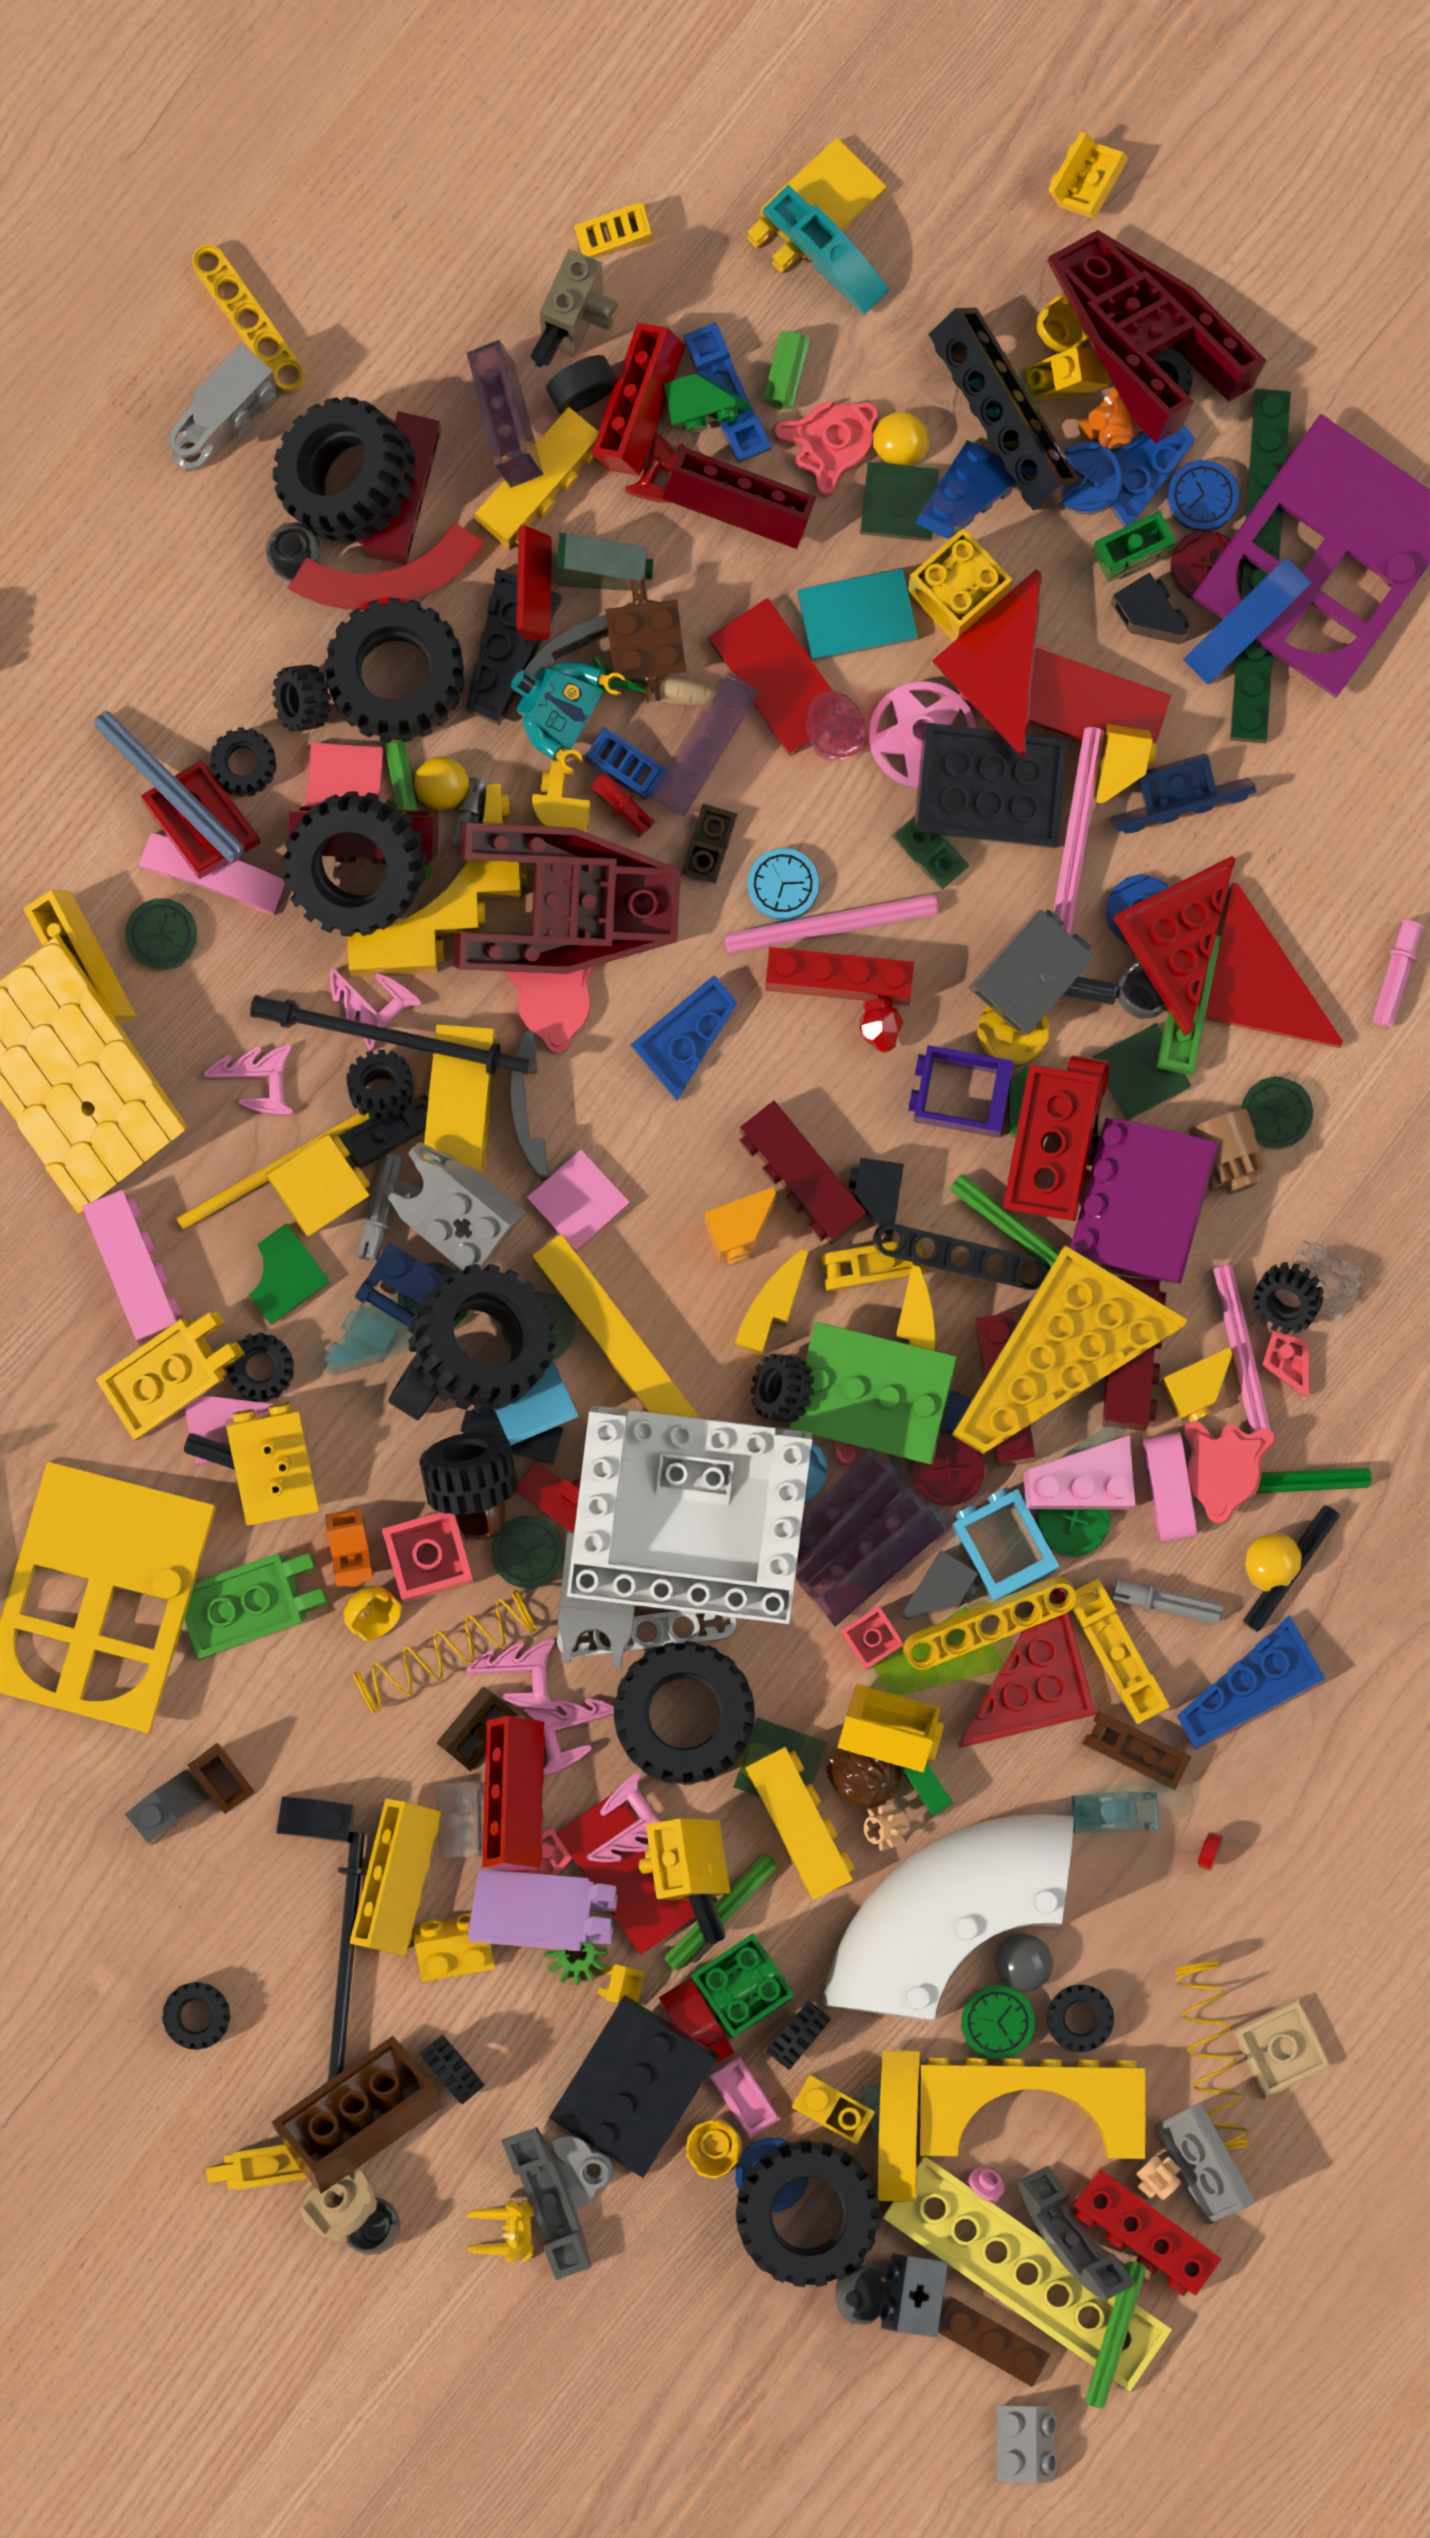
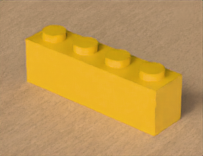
M568 407L476 511V523L508 550L515 543L518 544V528L521 525L530 527L538 516L541 518L547 516L556 504V501L553 499L562 489L567 492L579 478L577 472L585 463L591 465L597 459L591 452L599 431Z
M50 890L23 908L42 945L55 934H59L120 1026H123L137 1016L71 891Z
M782 1747L745 1766L744 1768L811 1900L814 1901L851 1882L853 1879L849 1872L855 1870L854 1865L846 1850L838 1852L832 1840L838 1837V1834L829 1817L821 1818L816 1808L817 1805L821 1804V1801L813 1785H804L799 1775L804 1770V1767L795 1750L788 1753L786 1747Z
M385 1798L350 1944L406 1957L407 1949L413 1937L412 1929L416 1913L421 1905V1892L425 1876L430 1869V1856L434 1840L439 1832L441 1811Z

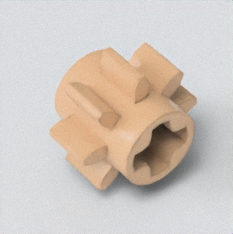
M893 1802L868 1809L871 1817H868L864 1822V1833L869 1842L879 1844V1850L881 1851L905 1844L902 1836L906 1835L909 1831V1820L904 1811L894 1809Z
M1155 2154L1136 2173L1142 2180L1136 2187L1149 2200L1156 2195L1163 2201L1182 2183L1176 2176L1181 2168L1169 2156L1162 2161Z

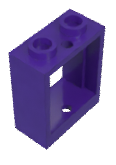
M928 1045L926 1055L918 1054L915 1075L922 1077L920 1089H912L908 1111L915 1112L913 1122L999 1138L1014 1061ZM934 1062L996 1073L987 1122L925 1111Z

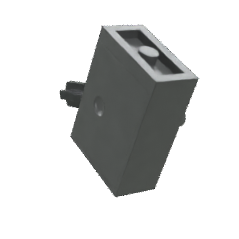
M1041 909L1034 911L968 987L1021 1036L1029 1034L1062 995L1113 1005L1118 994L1116 984L1079 977L1095 958L1089 952L1091 947L1077 934L1069 935L1061 927L1064 924L1063 921L1050 910L1045 912Z

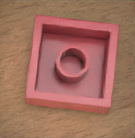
M880 1606L840 1631L865 1671L904 1647L903 1641Z

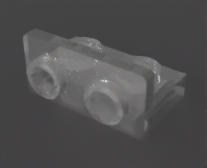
M485 1782L437 1784V1811H441L438 1832L439 1858L482 1857Z

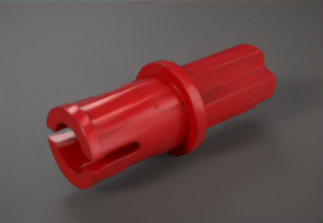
M608 774L600 775L592 783V790L613 810L612 815L614 817L618 815L637 834L638 838L655 823L633 801L634 795L630 794L628 796Z

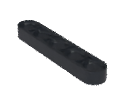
M894 1223L880 1225L873 1234L875 1249L885 1256L1010 1286L1035 1290L1040 1287L1047 1275L1045 1264L1035 1257ZM889 1229L896 1230L900 1236V1243L893 1250H886L881 1243L883 1233ZM922 1238H930L935 1245L933 1255L926 1259L920 1258L916 1252V1245ZM958 1246H964L969 1252L968 1263L962 1267L955 1266L951 1261V1253ZM994 1254L1000 1255L1004 1261V1268L997 1275L989 1274L985 1267L987 1259ZM1034 1263L1038 1268L1039 1274L1033 1283L1027 1284L1021 1279L1020 1270L1025 1264Z

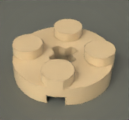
M358 2168L322 2194L309 2180L303 2191L306 2198L304 2200V2207L301 2205V2215L305 2223L318 2235L328 2237L332 2241H342L347 2235L360 2228L376 2210L377 2201L374 2198L372 2183ZM335 2196L344 2197L339 2206L332 2208Z

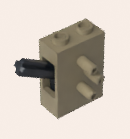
M568 249L539 312L542 335L530 354L537 367L549 365L558 349L575 356L590 323L606 330L612 327L614 318L610 315L615 313L618 303L603 296L602 262Z

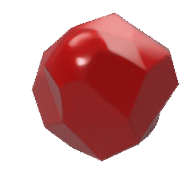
M880 998L863 1003L864 1014L859 1020L861 1035L877 1051L881 1053L890 1052L896 1047V1040L902 1027L903 1019L898 1010L893 1008L891 999Z

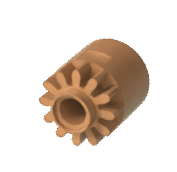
M1247 1109L1235 1110L1219 1115L1194 1126L1188 1131L1190 1136L1214 1141L1219 1144L1208 1183L1210 1191H1217L1225 1187L1228 1195L1241 1192L1259 1183L1257 1175L1269 1169L1261 1146H1258L1254 1136L1256 1132Z

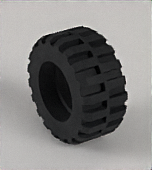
M335 397L325 400V405L323 406L317 403L308 408V413L305 416L299 415L292 422L294 424L293 428L289 432H284L281 441H283L281 449L277 448L274 457L278 464L277 467H273V481L278 483L275 485V492L277 498L282 501V507L288 514L326 540L333 542L339 540L342 543H350L356 541V536L364 540L372 537V531L376 529L381 532L390 525L388 523L389 519L393 516L397 518L403 509L400 506L404 499L409 500L412 489L409 488L410 482H415L416 469L411 464L416 462L414 449L410 447L411 441L408 435L400 429L397 423L374 405L365 400L359 401L354 397H344L342 401ZM356 445H364L363 465L355 480L344 490L332 495H326L325 479L333 461L343 451Z
M389 598V603L379 605L377 599L368 602L369 608L362 612L359 608L349 614L350 620L347 623L341 621L335 629L336 637L329 641L327 647L328 659L325 660L327 683L335 707L338 711H341L344 720L351 727L356 725L360 729V733L369 738L373 734L378 735L380 741L391 743L392 738L401 737V741L408 742L412 741V735L420 733L424 737L432 733L431 727L435 724L442 726L448 720V712L456 709L459 703V693L463 691L465 681L461 647L458 638H455L451 626L447 621H442L439 618V613L431 607L425 610L421 608L420 602L411 599L408 604L400 603V598ZM390 641H404L419 647L426 655L429 663V675L423 687L415 694L399 700H387L373 695L365 687L361 677L362 662L369 652L375 647Z
M349 791L340 797L337 794L327 797L322 803H317L302 817L285 844L287 852L282 856V867L287 870V874L283 877L285 888H292L294 893L290 899L295 907L303 906L307 911L303 916L312 923L314 919H317L323 923L321 929L329 933L333 929L341 930V936L352 937L355 932H360L362 936L373 934L376 929H386L406 912L420 892L419 888L424 882L426 871L423 869V865L427 861L426 850L421 849L420 843L423 841L420 831H413L410 826L413 819L407 812L403 815L399 814L395 810L398 806L396 803L389 799L386 803L378 800L379 795L368 792L365 796H359L358 791ZM343 832L358 833L372 840L380 848L386 860L387 876L378 890L368 895H354L341 890L329 879L323 866L322 853L327 842L335 835Z
M478 1264L467 1265L463 1271L456 1269L450 1272L420 1302L415 1310L417 1314L411 1319L409 1327L410 1332L414 1333L408 1340L409 1351L416 1352L417 1354L412 1363L416 1371L422 1370L425 1377L422 1379V1382L428 1389L432 1385L440 1391L437 1395L438 1398L444 1402L451 1398L456 1401L455 1407L467 1410L471 1405H474L476 1412H487L492 1406L499 1410L507 1407L512 1401L517 1402L544 1375V1371L550 1366L553 1359L551 1351L556 1347V1335L550 1333L551 1329L555 1326V1321L552 1314L546 1315L544 1309L548 1306V1303L544 1296L538 1298L533 1293L536 1287L529 1280L525 1283L517 1279L519 1273L510 1269L506 1273L499 1272L500 1267L498 1265L488 1264L483 1270H481ZM475 1310L495 1318L503 1326L509 1337L511 1345L510 1360L504 1365L489 1366L478 1363L467 1356L458 1345L454 1335L453 1323L457 1313Z
M686 1641L685 1643L670 1642L660 1648H653L644 1653V1656L637 1662L634 1661L617 1688L618 1691L614 1700V1723L620 1744L630 1760L642 1769L644 1773L658 1778L662 1782L694 1785L697 1782L712 1780L733 1766L736 1760L744 1753L751 1738L755 1710L754 1698L748 1680L731 1658L727 1655L724 1656L716 1648L709 1645L703 1646L697 1644V1642ZM676 1679H693L701 1682L712 1691L719 1705V1721L714 1733L702 1744L691 1748H678L665 1743L656 1735L650 1723L649 1709L654 1695L663 1685Z
M804 2139L795 2143L788 2144L786 2142L778 2145V2148L769 2153L768 2151L759 2157V2161L753 2167H750L738 2191L736 2221L743 2246L748 2255L751 2256L755 2264L763 2272L766 2271L772 2275L773 2279L782 2283L785 2281L792 2283L796 2287L805 2288V2285L820 2287L827 2285V2282L835 2279L839 2281L848 2276L846 2272L854 2267L857 2269L863 2263L864 2256L868 2250L871 2251L875 2243L874 2238L876 2231L879 2230L880 2218L878 2196L874 2185L860 2163L849 2153L832 2146L831 2143L824 2141L813 2142L810 2139ZM801 2178H815L829 2184L837 2192L842 2203L843 2217L839 2230L830 2241L815 2248H799L789 2244L778 2234L773 2224L772 2208L776 2196L788 2183Z

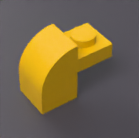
M551 760L550 771L544 770L542 776L541 792H546L547 796L532 794L533 810L537 823L542 826L573 827L588 833L591 812L590 801L563 798L566 773L562 770L561 761Z

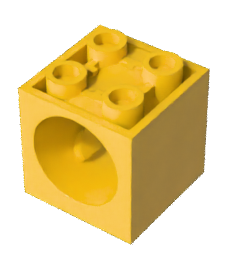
M963 528L910 575L908 594L954 642L1011 591L1013 579Z
M329 1134L323 1135L265 1174L305 1236H310L369 1196L366 1188L371 1184L359 1167L354 1169L350 1167L345 1159L350 1153L338 1136L331 1139Z

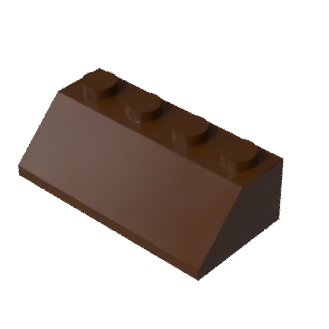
M391 2036L272 2121V2125L300 2170L322 2194L442 2108L436 2085L399 2042Z

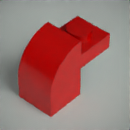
M691 1978L659 1996L660 2001L678 2029L720 2055L715 2064L734 2053Z

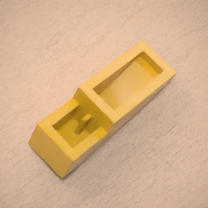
M801 1249L767 1281L743 1319L734 1342V1348L762 1356L772 1323L775 1322L787 1326L809 1251Z
M913 1262L896 1337L910 1340V1345L935 1351L936 1329L930 1291L921 1265Z

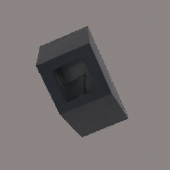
M1150 572L1113 594L1111 604L1131 634L1181 644L1187 639L1189 633L1187 628L1190 625L1186 616L1179 608L1174 610L1168 601L1170 594L1161 579L1155 581Z

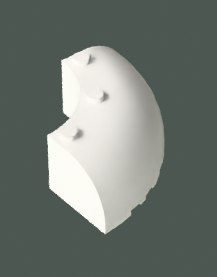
M1029 1814L986 1820L956 1830L933 1841L907 1858L887 1875L867 1897L850 1922L837 1947L829 1969L821 2006L929 2022L934 2021L941 1993L949 1977L958 1964L974 1948L998 1934L1013 1929L1033 1926L1058 1927L1062 1924L1070 1867L1074 1817L1054 1814Z

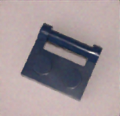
M389 1242L370 1274L358 1289L355 1299L363 1304L366 1302L372 1304L408 1327L407 1331L410 1332L411 1319L416 1314L375 1290L376 1286L381 1281L419 1305L431 1289L440 1280H443L445 1276Z

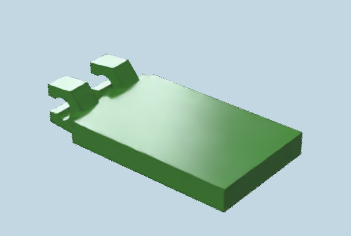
M276 1553L195 1582L184 1619L197 1658L202 1660L303 1624V1620L308 1618L306 1611L329 1604L326 1592L322 1588L300 1595L294 1578L295 1576L318 1569L314 1556L309 1553L288 1560L287 1555L282 1557L280 1553Z

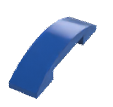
M714 322L683 335L696 373L711 378L749 402L717 323ZM751 404V410L739 413L737 420L725 423L718 422L738 463L772 450L758 416L755 415Z
M1286 557L1183 660L1209 685L1312 582Z

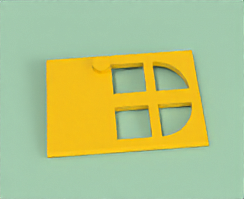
M46 1462L0 1620V1694L151 1734L217 1506ZM36 1566L88 1579L75 1628L22 1615ZM115 1587L168 1601L154 1650L101 1636ZM18 1630L70 1643L56 1693L37 1684L24 1670L16 1648ZM97 1651L149 1664L143 1679L128 1693L106 1701L83 1700Z

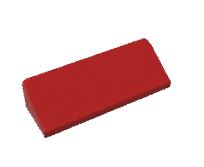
M521 525L518 528L516 629L524 640H547L550 637L552 538L546 533L526 525Z

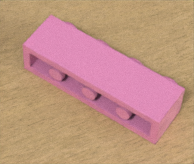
M120 1190L82 1206L135 1339L139 1345H142L175 1324L177 1319L183 1317L175 1296L170 1299L167 1297L163 1286L169 1284L162 1264L154 1265L150 1252L156 1249L148 1230L141 1232L136 1219L142 1217L135 1197L127 1198L125 1192Z

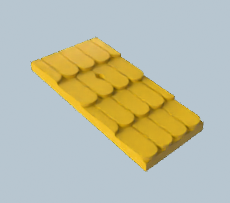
M58 933L0 979V1100L18 1123V1128L46 1165L45 1169L79 1214L83 1211L82 1206L96 1201L184 1132L187 1124Z

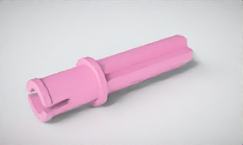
M1402 920L1395 947L1389 951V955L1392 957L1373 1015V1022L1379 1026L1392 1027L1411 965L1417 961V957L1414 955L1422 930L1424 929V926L1420 923Z

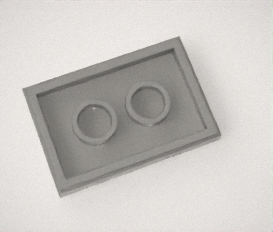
M1201 2102L1154 2125L1171 2159L1181 2168L1179 2173L1207 2224L1215 2223L1256 2202Z

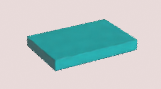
M903 568L797 589L812 661L918 640Z

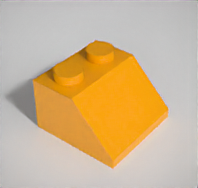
M774 1187L704 1212V1223L719 1263L728 1261L729 1266L750 1258L749 1253L755 1250L774 1209L776 1201Z

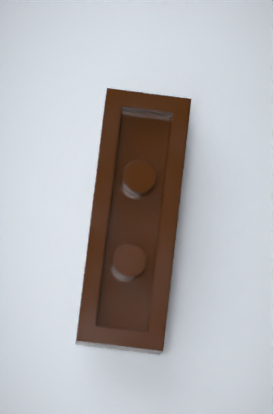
M953 2297L939 2321L938 2333L1031 2387L1035 2384L1051 2355Z

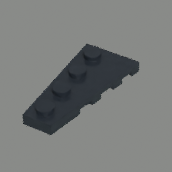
M496 568L494 590L488 604V617L485 630L482 631L479 658L474 667L466 709L471 714L501 725L516 694V691L511 688L512 680L519 671L526 669L527 665L534 658L542 640H524L516 629L517 576ZM551 591L550 624L562 601L561 595L554 591Z

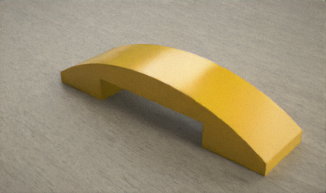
M1098 1578L1075 1590L1077 1600L1072 1610L1106 1674L1136 1724L1139 1725L1169 1709L1170 1705L1155 1678L1148 1671L1118 1617L1116 1608L1100 1579Z
M883 2050L879 2116L878 2201L916 2202L920 2051Z

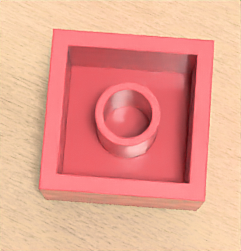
M438 1512L382 1529L404 1604L475 1583L455 1514Z

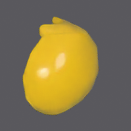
M1064 294L1055 297L1040 311L1037 317V331L1044 344L1056 352H1063L1075 346L1080 347L1087 338Z
M901 411L892 412L878 422L873 432V446L877 454L886 463L911 468L925 459L930 448L929 432L915 415Z
M440 756L426 760L416 770L413 786L419 803L434 811H445L456 808L464 800L469 786V778L466 769L452 758Z
M1281 1533L1263 1535L1254 1540L1246 1552V1574L1251 1584L1263 1591H1270L1275 1586H1288L1300 1571L1302 1555L1296 1542L1289 1536Z
M375 1585L359 1589L349 1597L343 1609L345 1625L353 1635L357 1634L367 1642L383 1637L393 1629L400 1619L402 1612L400 1602L386 1588Z
M709 2119L696 2125L687 2137L686 2157L698 2175L717 2179L731 2173L740 2162L742 2142L739 2134L728 2122L721 2121L720 2119Z

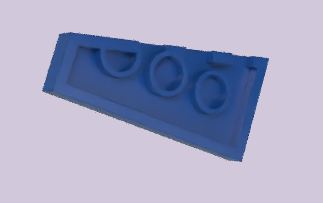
M967 440L923 507L916 524L946 539H950L972 523L977 514L980 512L985 513L991 509L996 500L999 498L1004 499L1010 495L1013 488L1017 486V483L1006 471L1001 456L989 451L982 445Z
M1289 1615L1272 1633L1257 1643L1255 1648L1240 1661L1238 1660L1229 1668L1227 1673L1215 1684L1210 1685L1177 1715V1719L1193 1748L1197 1750L1324 1683L1325 1677Z

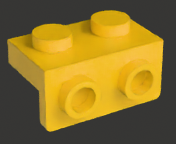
M1081 131L1076 141L1070 145L1067 157L1059 171L1053 175L1049 193L1060 208L1095 219L1126 165L1128 158L1122 151L1095 143L1089 133Z
M465 1913L457 1918L443 1921L431 1919L424 1921L420 1925L413 1926L414 1945L422 1982L495 1969L491 1944L469 1942L468 1932L471 1913Z

